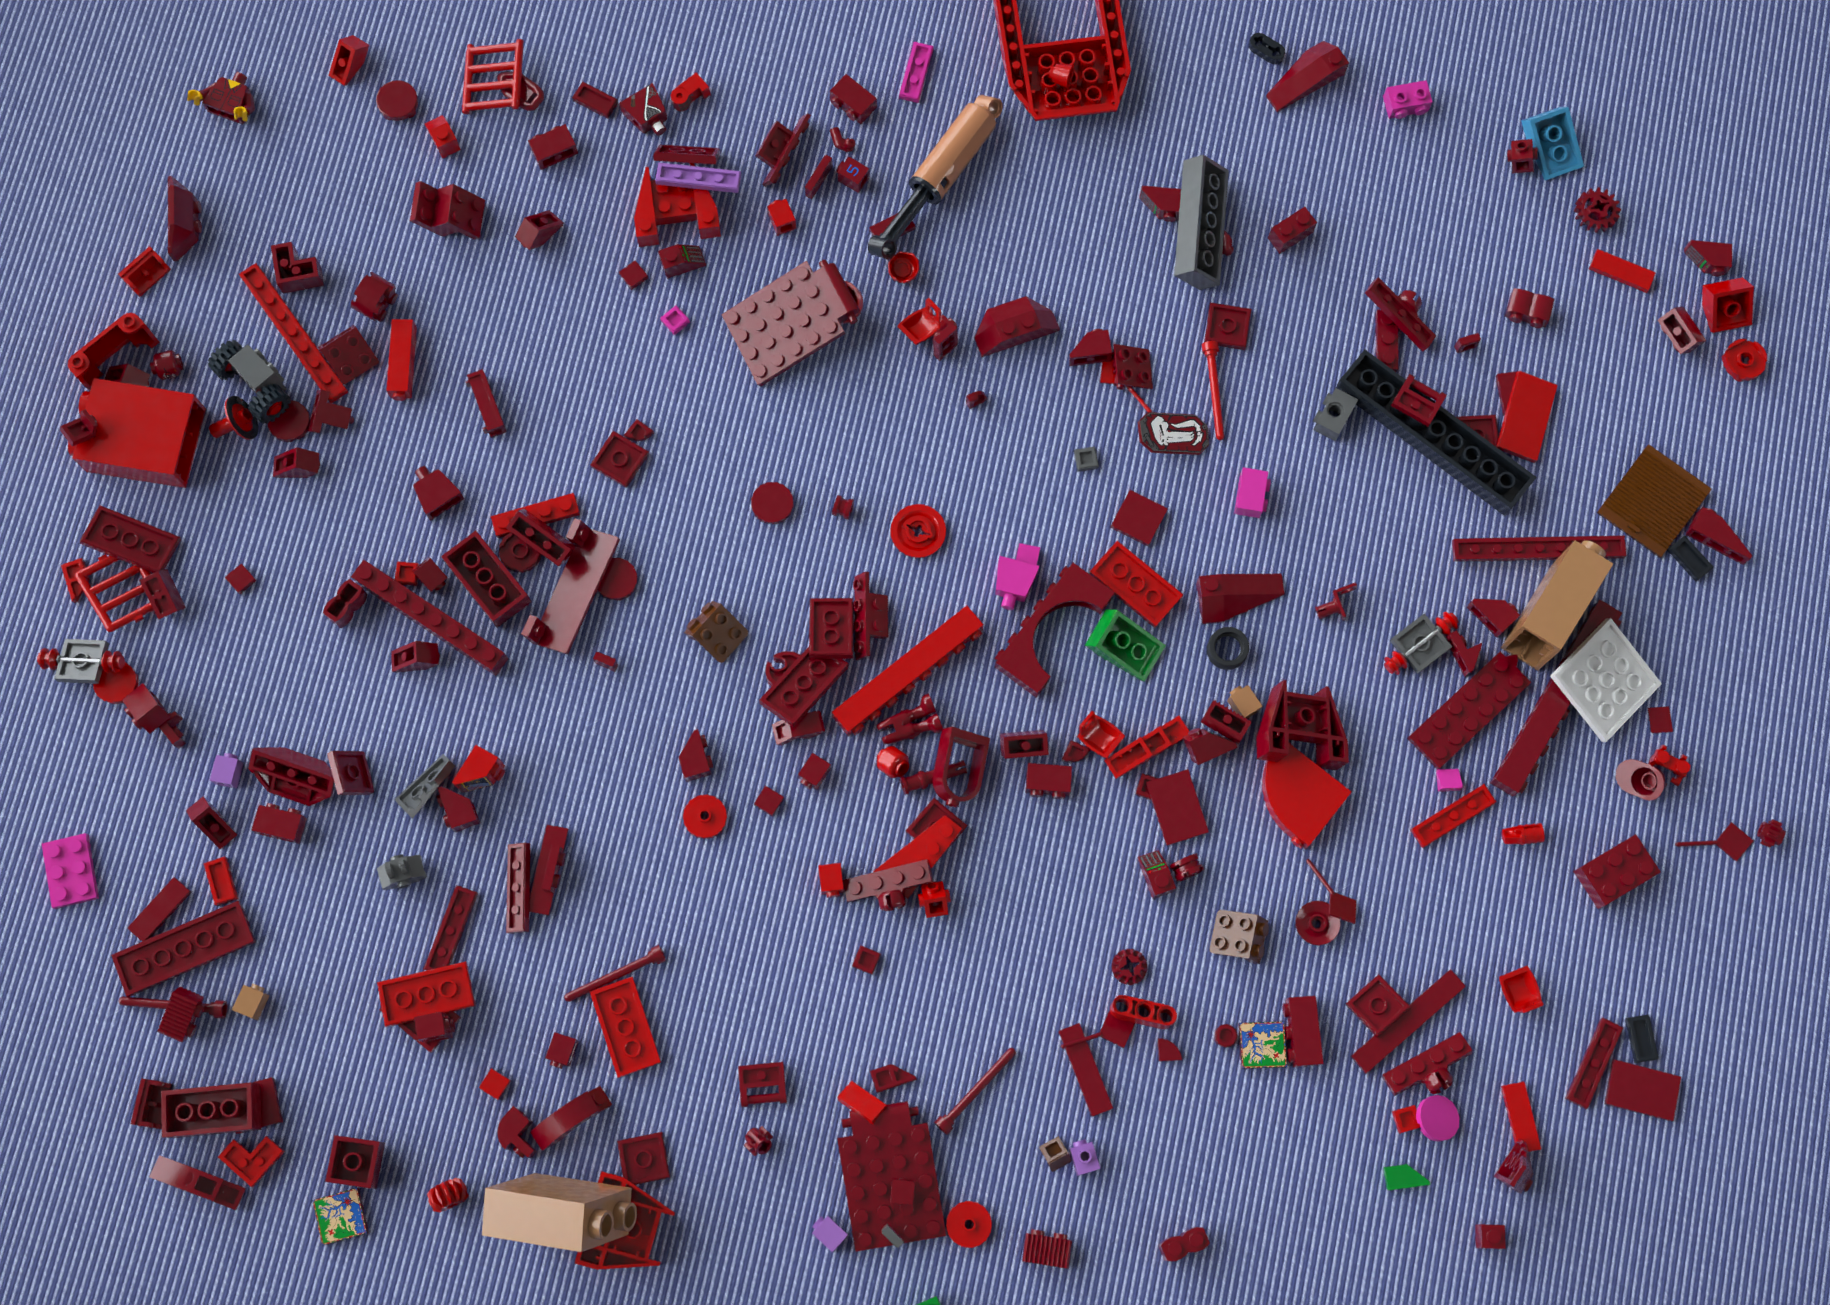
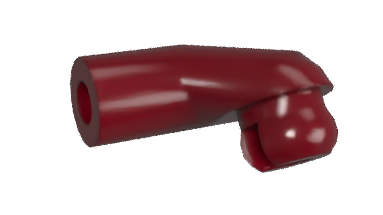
M839 127L830 129V134L836 148L845 152L854 150L856 145L854 139L842 138Z
M1224 230L1222 254L1229 256L1233 253L1234 248L1231 236Z

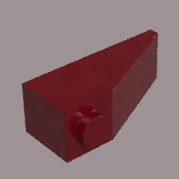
M1702 507L1695 514L1685 535L1742 565L1751 559L1752 554L1723 517L1717 515L1716 511Z

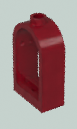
M955 727L942 729L933 773V787L936 794L946 801L947 806L957 808L960 802L973 799L980 791L990 738ZM953 743L974 749L967 788L961 796L955 795L947 784V772Z

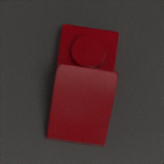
M1456 630L1448 634L1446 640L1451 644L1452 648L1450 650L1464 677H1466L1474 670L1482 643L1467 649L1465 638L1459 635Z

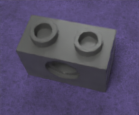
M1335 388L1332 394L1328 393L1322 403L1325 405L1323 412L1318 410L1313 419V422L1316 423L1313 430L1336 441L1358 399ZM1329 411L1337 412L1338 417L1331 416Z

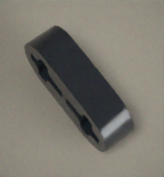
M1255 33L1251 36L1249 41L1250 51L1271 64H1279L1283 61L1285 48L1263 33ZM1255 42H1262V44H1259L1258 46L1255 45ZM1276 51L1279 52V55H1272V53H1275Z

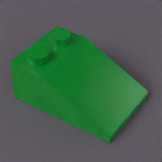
M1106 609L1084 646L1106 661L1145 682L1166 645L1119 610Z

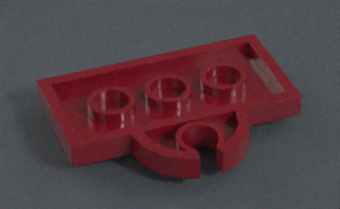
M809 647L801 655L791 651L777 653L773 655V660L785 666L781 669H775L772 663L767 662L765 675L771 688L759 699V704L794 728L849 668L848 663L843 659H809Z

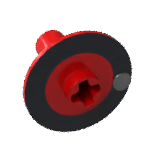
M231 396L226 399V417L209 426V431L214 438H219L233 430L246 440H252L258 434L256 417L249 410V405L238 396Z

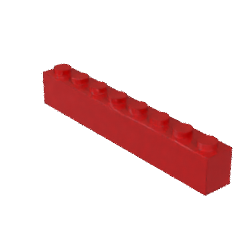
M966 605L833 710L832 717L848 737L852 733L854 735L858 734L864 729V724L869 720L871 722L876 720L882 714L880 711L886 706L888 708L892 707L898 702L900 695L910 693L915 688V683L919 680L925 681L932 675L931 671L937 666L941 668L949 661L948 657L953 653L957 655L963 651L968 641L977 640L983 634L981 632L983 630V623Z

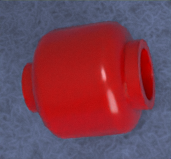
M888 746L878 753L877 768L890 778L902 777L909 769V758L895 746Z

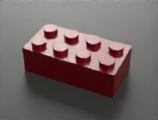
M476 530L441 556L446 565L497 628L531 603L527 593Z
M249 1082L161 1091L162 1138H181L262 1130L261 1084Z

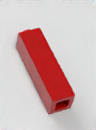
M392 319L386 391L390 398L397 401L412 398L417 327L413 319Z

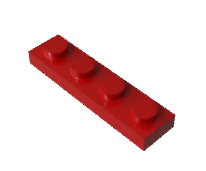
M571 493L493 515L491 519L496 537L500 538L510 533L506 527L517 511L521 509H526L545 524L578 516L580 512L575 495Z

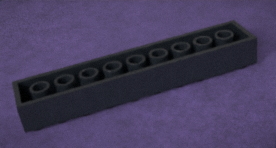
M1364 350L1341 377L1336 388L1358 399L1357 406L1502 515L1506 516L1537 477L1442 406H1440L1429 426L1392 407L1391 404L1406 379L1367 350ZM1411 386L1408 388L1413 392L1419 394L1420 396L1435 403V401L1432 400L1430 397L1412 388Z

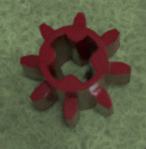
M1774 819L1768 821V823L1763 821L1757 831V836L1762 839L1760 844L1769 848L1775 844L1779 846L1786 834V831L1781 828L1782 823Z
M763 1126L759 1129L752 1128L745 1136L747 1142L744 1144V1147L754 1156L758 1153L764 1155L771 1149L772 1142L770 1140L773 1136Z

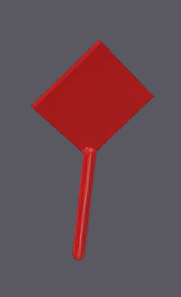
M1111 358V361L1102 362L1100 383L1114 384L1116 375L1113 374V370H1115L1112 366L1113 358ZM1126 386L1147 412H1152L1131 386Z

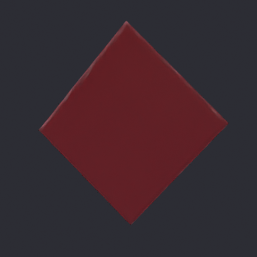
M1669 706L1648 708L1651 733L1673 732Z

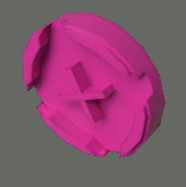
M1434 1095L1422 1100L1416 1113L1417 1124H1420L1422 1128L1420 1129L1421 1132L1430 1140L1437 1142L1448 1140L1456 1134L1459 1128L1460 1118L1457 1108L1452 1101L1444 1096Z

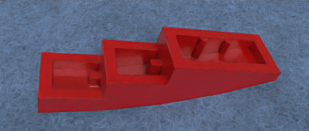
M1177 716L1163 726H1159L1147 735L1138 738L1104 761L1117 779L1182 741L1183 737L1188 735L1189 730L1181 717Z

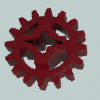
M1598 187L1594 192L1590 188L1587 193L1583 192L1575 203L1577 206L1574 212L1578 213L1575 219H1581L1580 226L1586 224L1587 231L1594 228L1595 233H1597L1601 228L1605 232L1608 227L1612 228L1620 217L1618 214L1621 208L1617 207L1620 201H1614L1615 194L1609 196L1607 189L1601 192L1600 187Z

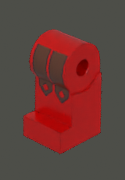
M697 72L671 92L673 107L678 111H685L689 108L690 103L698 97L702 96L706 99L711 95L709 86Z

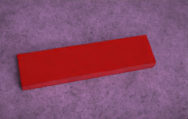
M1485 784L1413 827L1410 831L1420 846L1424 848L1496 803V800Z

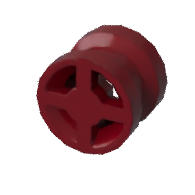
M837 495L832 515H841L844 519L849 520L854 506V499L850 498L847 500L841 495Z

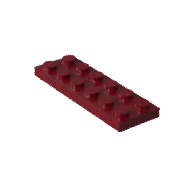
M1500 651L1407 739L1436 769H1440L1519 695L1531 681Z
M238 900L111 956L125 995L131 997L256 943L242 904Z

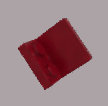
M355 325L350 326L318 347L343 384H347L379 363Z

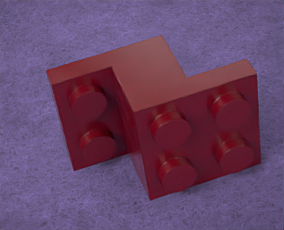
M419 181L415 184L410 222L442 237L460 232L475 240L480 238L485 199L455 184L436 189Z

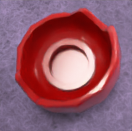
M898 252L888 263L889 275L898 283L905 284L916 279L920 271L919 260L912 252Z

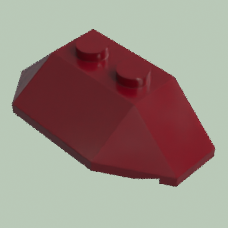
M168 176V254L173 261H179L199 241V233L202 231L199 214L202 208L200 201H197L192 192L173 176Z
M1025 296L987 309L974 340L982 358L1058 332L1060 328L1052 310Z
M285 747L252 749L248 769L251 773L255 774L258 781L268 792L307 806L332 796L335 783L332 771L325 761Z

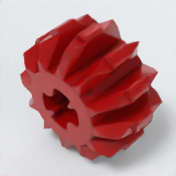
M459 1178L442 1182L431 1188L427 1193L428 1202L434 1212L446 1211L460 1205L469 1196L466 1185Z

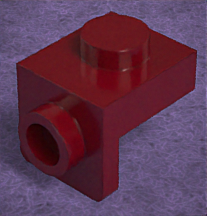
M82 410L80 418L62 425L60 431L73 447L96 437L98 423L93 415H89L86 410Z

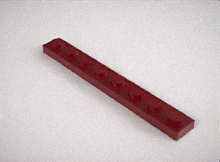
M1625 535L1462 538L1452 540L1453 562L1557 560L1575 540L1579 543L1591 541L1598 544L1606 552L1605 559H1621L1627 555Z

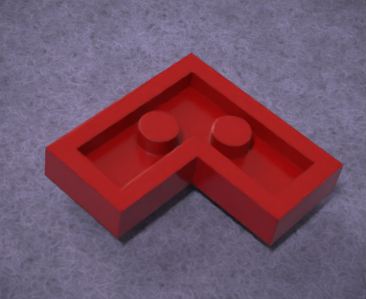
M268 1136L259 1143L252 1153L236 1139H233L218 1158L250 1187H254L285 1151Z

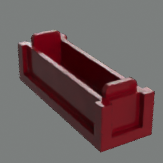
M483 369L467 374L469 380L465 381L467 387L472 388L486 427L482 428L485 434L489 433L491 438L506 433L505 425Z

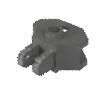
M396 855L390 858L391 861L385 862V864L377 868L383 890L405 888L427 877L421 855Z

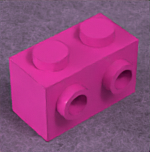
M1427 80L1387 87L1383 95L1389 119H1402L1412 114L1423 115L1429 111L1433 103Z
M1242 468L1234 514L1260 518L1262 512H1266L1268 499H1264L1265 491L1269 492L1271 479H1267L1268 471Z

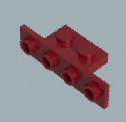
M807 113L802 116L793 131L778 121L772 125L755 155L771 167L762 184L766 187L771 183L775 184L779 179L781 167H785L790 160V156H788L790 151L798 146L800 142L798 137L809 126L810 114Z
M866 571L855 576L853 582V589L855 590V601L853 603L855 611L853 626L855 631V660H861L870 656V637L888 638V595L869 593V572Z
M546 825L530 895L529 912L548 916L550 914L555 888H558L560 884V866H563L565 861L564 848L569 831L568 828Z

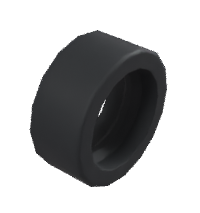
M1223 627L1216 630L1211 635L1207 644V655L1210 662L1223 670H1232L1239 667L1249 653V641L1246 635L1234 627ZM1230 636L1239 642L1241 651L1236 659L1224 660L1217 655L1215 645L1220 638Z

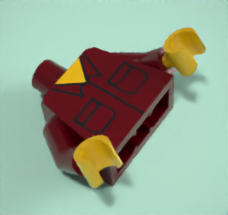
M236 72L232 80L220 77L217 82L203 90L188 91L187 101L194 100V105L199 106L200 102L203 101L202 103L207 112L242 125L247 121V117L255 111L253 95L248 87L244 85L247 76L240 72Z

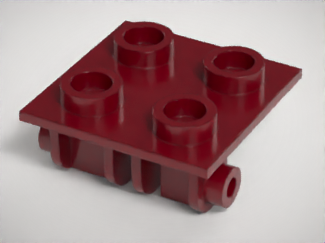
M1114 344L1112 366L1115 369L1113 370V374L1116 375L1114 386H1117V390L1125 389V385L1153 389L1149 349Z

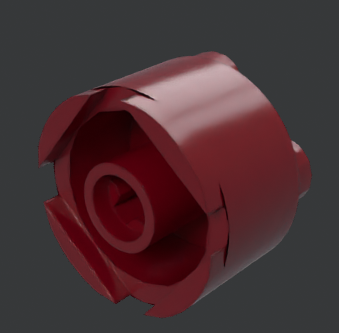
M370 272L371 276L366 275L354 292L357 298L356 301H351V308L373 321L382 322L387 314L386 308L389 304L393 305L398 294L395 293V284L374 272Z

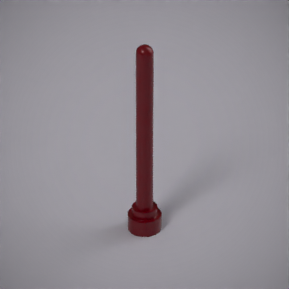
M656 945L651 948L648 955L566 993L564 996L565 1001L570 1002L650 963L660 964L665 962L666 957L660 945Z
M122 996L118 1002L123 1006L166 1009L169 1000ZM216 1000L210 1004L202 1003L205 1006L204 1013H209L214 1018L224 1019L226 1017L227 1001Z
M1009 1048L948 1115L944 1114L943 1117H938L934 1124L943 1133L948 1135L952 1131V1126L955 1124L954 1120L1015 1056L1016 1050Z

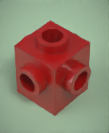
M943 881L922 884V893L918 894L919 906L925 909L926 918L948 915L947 903L951 902L949 889H944Z

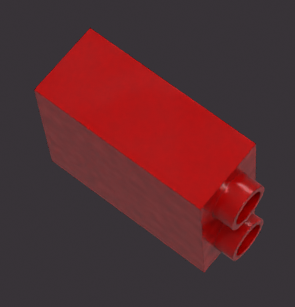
M93 378L90 392L84 391L80 396L79 413L81 414L82 410H86L89 415L95 417L98 423L96 437L73 447L68 442V453L70 456H73L72 459L89 473L186 488L206 408L198 398L190 393Z

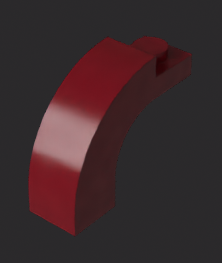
M598 1086L589 1092L586 1091L559 1108L539 1123L530 1133L540 1149L544 1151L560 1142L568 1133L588 1119L608 1109L612 1103L601 1086Z

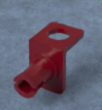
M1355 582L1333 590V601L1318 607L1316 606L1315 611L1318 613L1319 620L1338 613L1342 621H1345L1346 614L1338 596L1356 590L1357 583Z

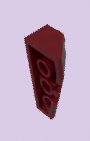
M1322 41L1306 50L1267 93L1266 97L1276 112H1279L1345 75L1349 62L1339 47Z
M1282 573L1199 576L1196 582L1202 624L1225 622L1236 615L1243 614L1254 607L1263 605L1285 594Z
M1522 1139L1517 1140L1494 1175L1495 1178L1519 1194H1522L1523 1191L1527 1192L1533 1183V1180H1531L1533 1170L1527 1143Z

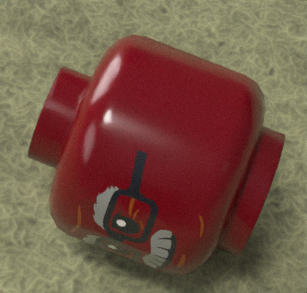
M173 350L156 353L153 356V362H150L153 375L157 374L161 380L178 377L181 374V370H184L180 354H176Z

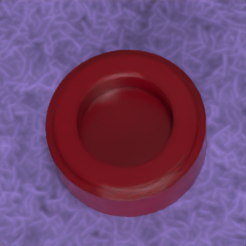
M1228 1024L1219 1026L1214 1032L1215 1042L1225 1048L1232 1046L1237 1040L1236 1029Z

